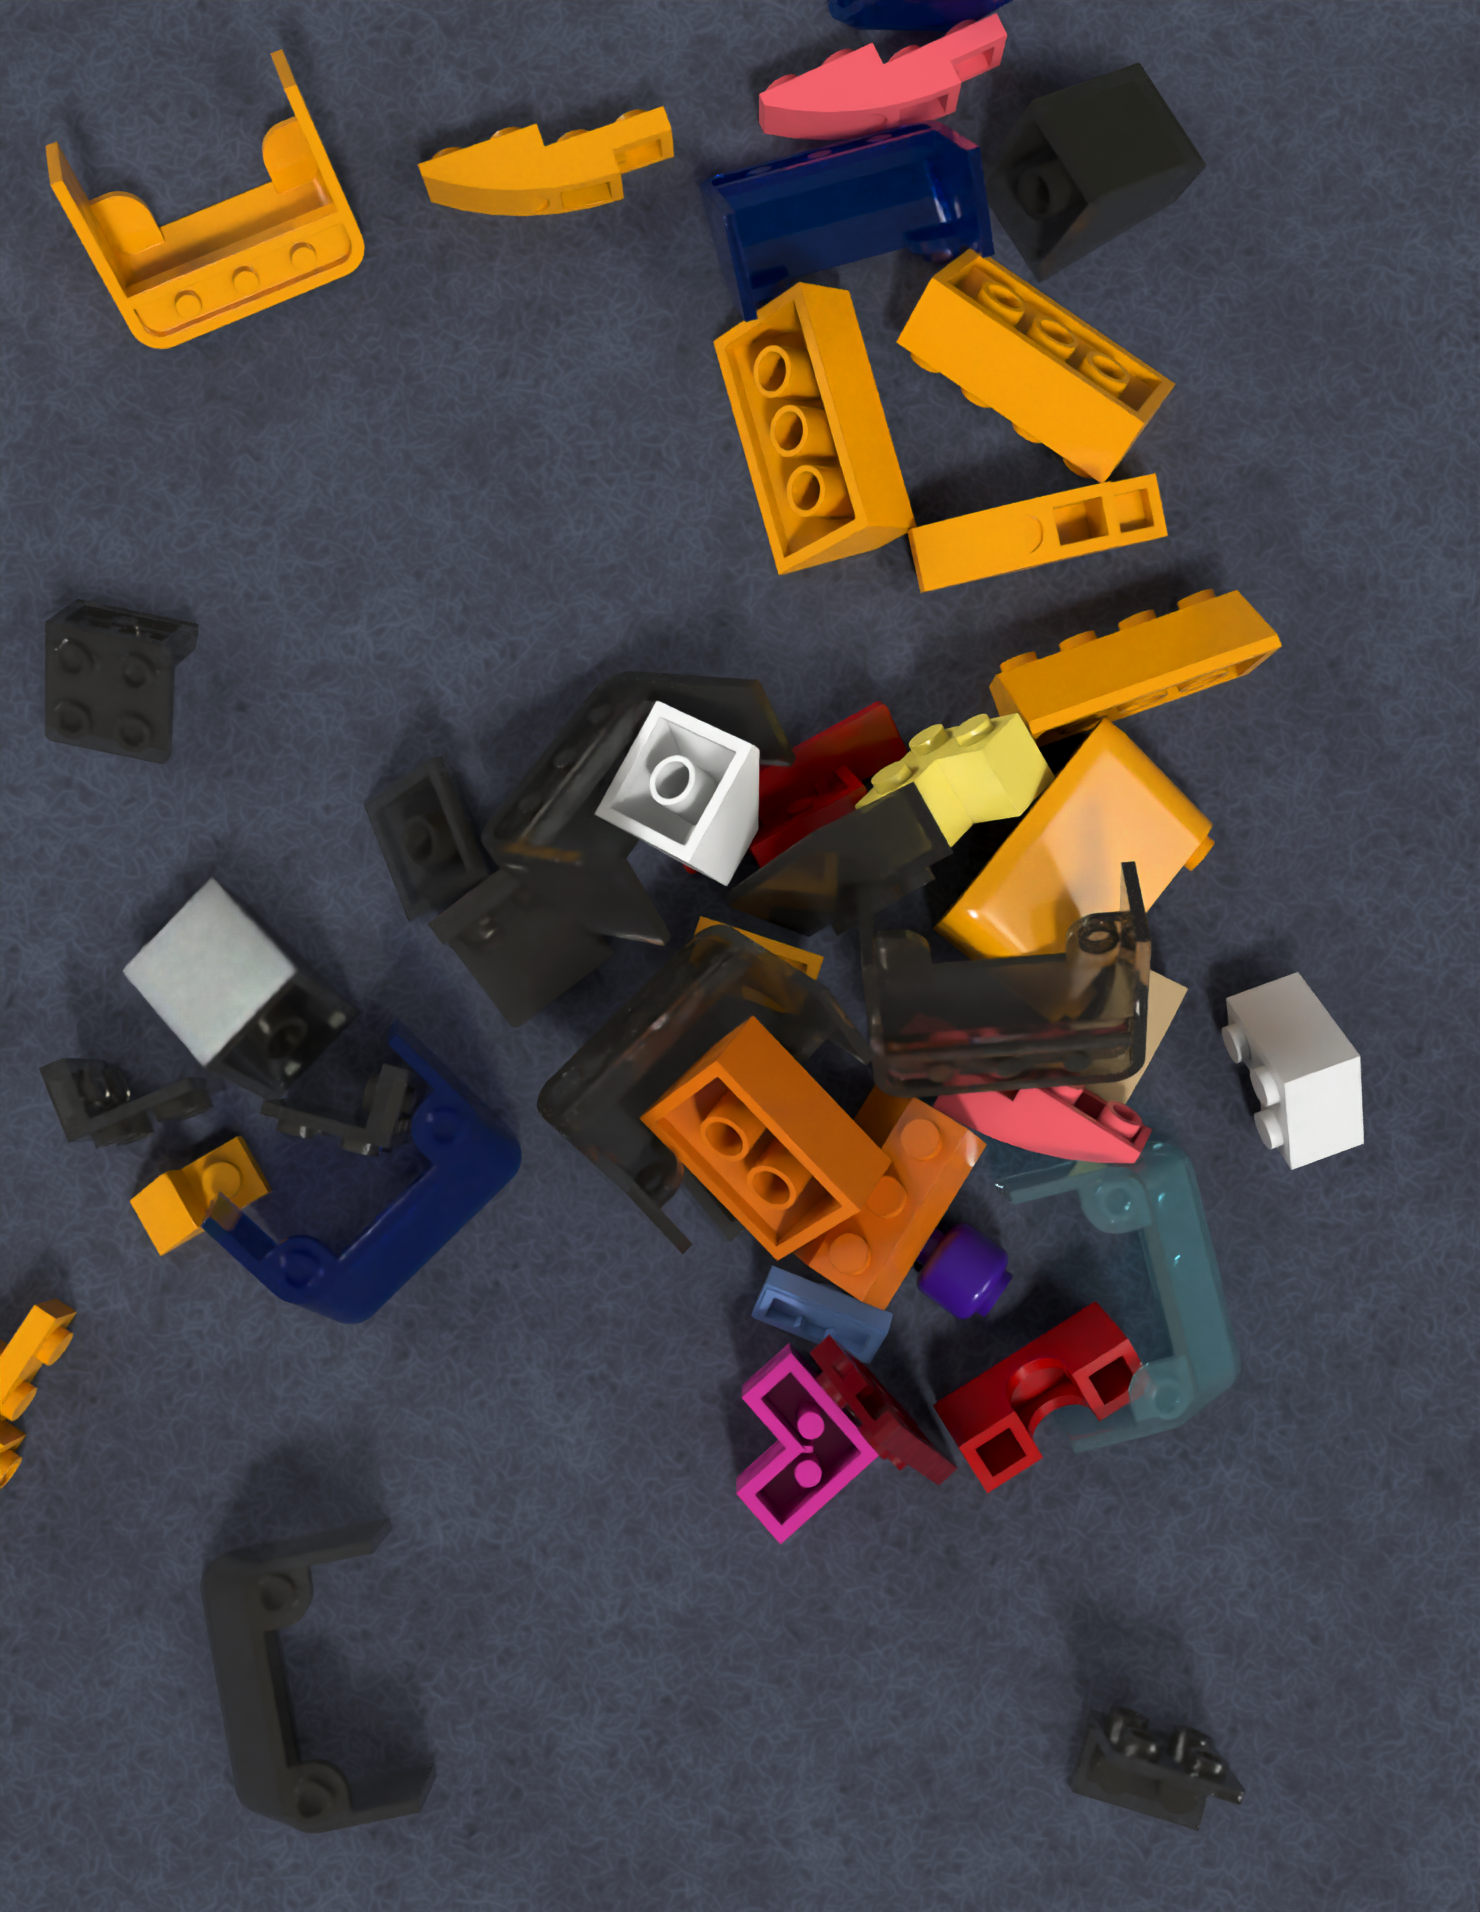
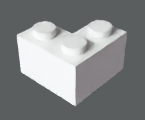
M1299 972L1227 997L1229 1025L1222 1027L1223 1040L1232 1060L1235 1063L1244 1061L1250 1070L1251 1082L1261 1104V1111L1254 1114L1258 1133L1268 1149L1277 1147L1290 1169L1293 1170L1364 1144L1360 1055Z

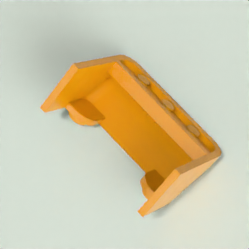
M282 49L271 53V57L295 116L275 124L263 139L262 157L272 181L159 227L147 204L132 193L113 191L89 200L58 142L56 141L45 146L51 188L132 334L141 343L149 347L167 349L344 277L353 272L363 259L365 247L362 234Z

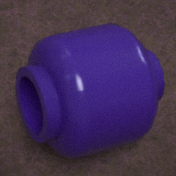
M967 1222L953 1224L946 1234L935 1228L916 1259L917 1262L923 1265L917 1275V1288L921 1293L958 1319H967L975 1312L985 1317L1013 1277V1274L1006 1270L1009 1258L1007 1251Z

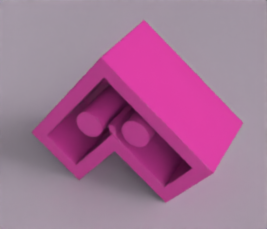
M790 1342L742 1385V1399L778 1440L736 1477V1494L780 1545L879 1456L858 1431V1428L862 1425L859 1420L846 1407L840 1408L817 1382L816 1377L818 1374Z

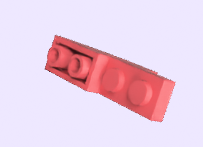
M997 13L978 22L973 19L962 21L952 27L944 37L923 47L919 45L907 46L895 53L885 64L882 63L873 42L855 51L852 49L840 50L828 57L822 66L800 76L789 74L780 77L766 91L760 93L759 124L765 134L794 139L840 140L888 134L928 123L956 111L962 82L1000 65L1007 33Z
M918 1013L901 1030L889 1051L944 1086L932 1106L933 1108L978 1132L1032 1152L1063 1159L1095 1163H1135L1152 1132L1151 1128L1142 1124L1141 1117L1132 1108L1118 1101H1105L1086 1089L1083 1080L1069 1069L1058 1065L1049 1066L1040 1060L1028 1078L1025 1079L1016 1073L1015 1067L1006 1058L991 1051H980L961 1039L960 1033L954 1026L937 1017L927 1018L923 1014Z

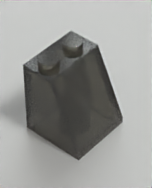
M1139 62L1033 99L974 183L1038 283H1041L1175 202L1207 165Z
M213 878L189 898L185 906L153 939L143 946L138 955L122 970L203 1067L273 1104L361 1013L355 1005L244 899Z

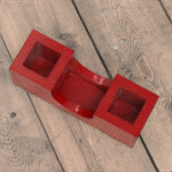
M1095 1301L933 1404V1407L986 1492L989 1493L1043 1458L1034 1443V1432L1040 1421L1050 1412L1066 1405H1082L1090 1409L1100 1422L1155 1385L1129 1339Z

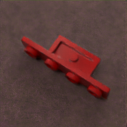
M877 701L759 766L758 831L747 850L760 868L770 863L776 864L788 861L795 857L802 850L803 845L827 832L834 833L851 826L860 814L855 805L868 793L862 781L878 773L886 766L900 761L907 754L906 747L889 709L884 703ZM683 864L689 874L698 872Z

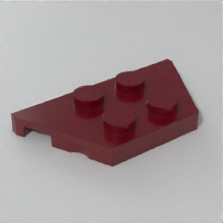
M830 1334L809 1352L823 1370L816 1377L817 1382L840 1408L846 1407L857 1420L863 1423L858 1428V1431L883 1460L888 1458L900 1471L909 1465L938 1486L958 1469L945 1454L937 1450L920 1430L918 1423L868 1367Z

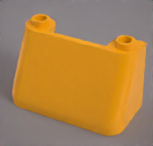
M1105 717L1085 736L1068 758L1069 761L1055 775V779L1047 786L981 871L969 883L968 889H965L933 928L934 931L1051 1023L1057 1022L1065 1014L1072 1020H1075L1085 1010L1097 993V990L1090 985L1097 974L1179 870L1184 866L1189 871H1192L1204 859L1215 843L1213 839L1207 836L1213 823L1123 731Z

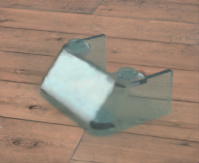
M1163 1141L1146 1142L1135 1163H1095L1073 1160L994 1180L997 1193L1013 1205L1076 1189L1084 1216L1099 1230L1111 1234H1120L1138 1229L1170 1357L1149 1362L1139 1368L1129 1384V1403L1100 1422L1088 1408L1054 1417L1058 1432L1075 1454L1178 1428L1234 1385L1241 1370L1240 1352L1193 1164L1182 1149Z

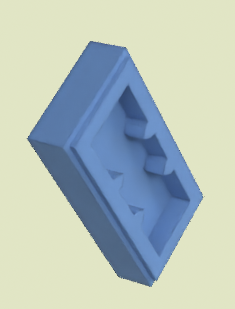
M772 1265L758 1295L751 1316L754 1319L817 1344L830 1334L860 1361L870 1364L888 1334L893 1313L883 1311L845 1295L840 1289L832 1285L818 1284Z

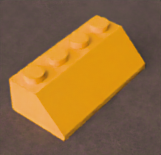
M974 245L931 278L896 343L910 352L912 360L921 368L929 372L943 374L961 387L963 395L969 401L983 408L994 409L1012 422L1014 430L1020 436L1034 443H1043L1062 456L1065 465L1072 472L1084 478H1094L1100 483H1104L1116 469L1175 386L1174 382Z
M798 282L713 341L779 575L878 549L906 534L907 530L917 527L849 290Z
M1207 589L1180 600L1177 603L1179 610L1157 618L1154 610H1147L1132 615L1118 623L1120 631L1097 638L1095 631L1092 630L1070 637L1059 644L1061 652L1038 659L1036 652L1032 651L1015 656L1000 664L1002 672L996 674L989 688L999 715L1005 716L1018 713L1037 747L1040 748L1091 730L1103 717L1113 722L1247 675L1281 648L1282 645L1278 634L1238 590L1216 597L1213 589Z

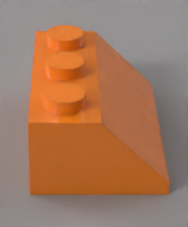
M753 1015L714 1044L640 1117L642 1122L777 1261L861 1211L892 1162Z
M879 1079L855 1116L854 1122L892 1162L861 1211L794 1250L792 1253L810 1268L861 1302L885 1311L987 1144L958 1122L913 1095Z

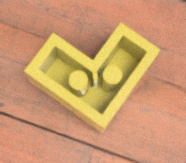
M1018 713L989 719L987 714H980L956 727L944 729L942 724H936L918 733L909 742L911 750L900 761L886 766L872 778L871 783L874 787L855 807L893 868L938 862L974 823L1020 816L1055 779V776Z

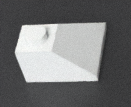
M656 701L597 808L595 815L684 865L728 886L758 831L759 749L742 739L662 702Z

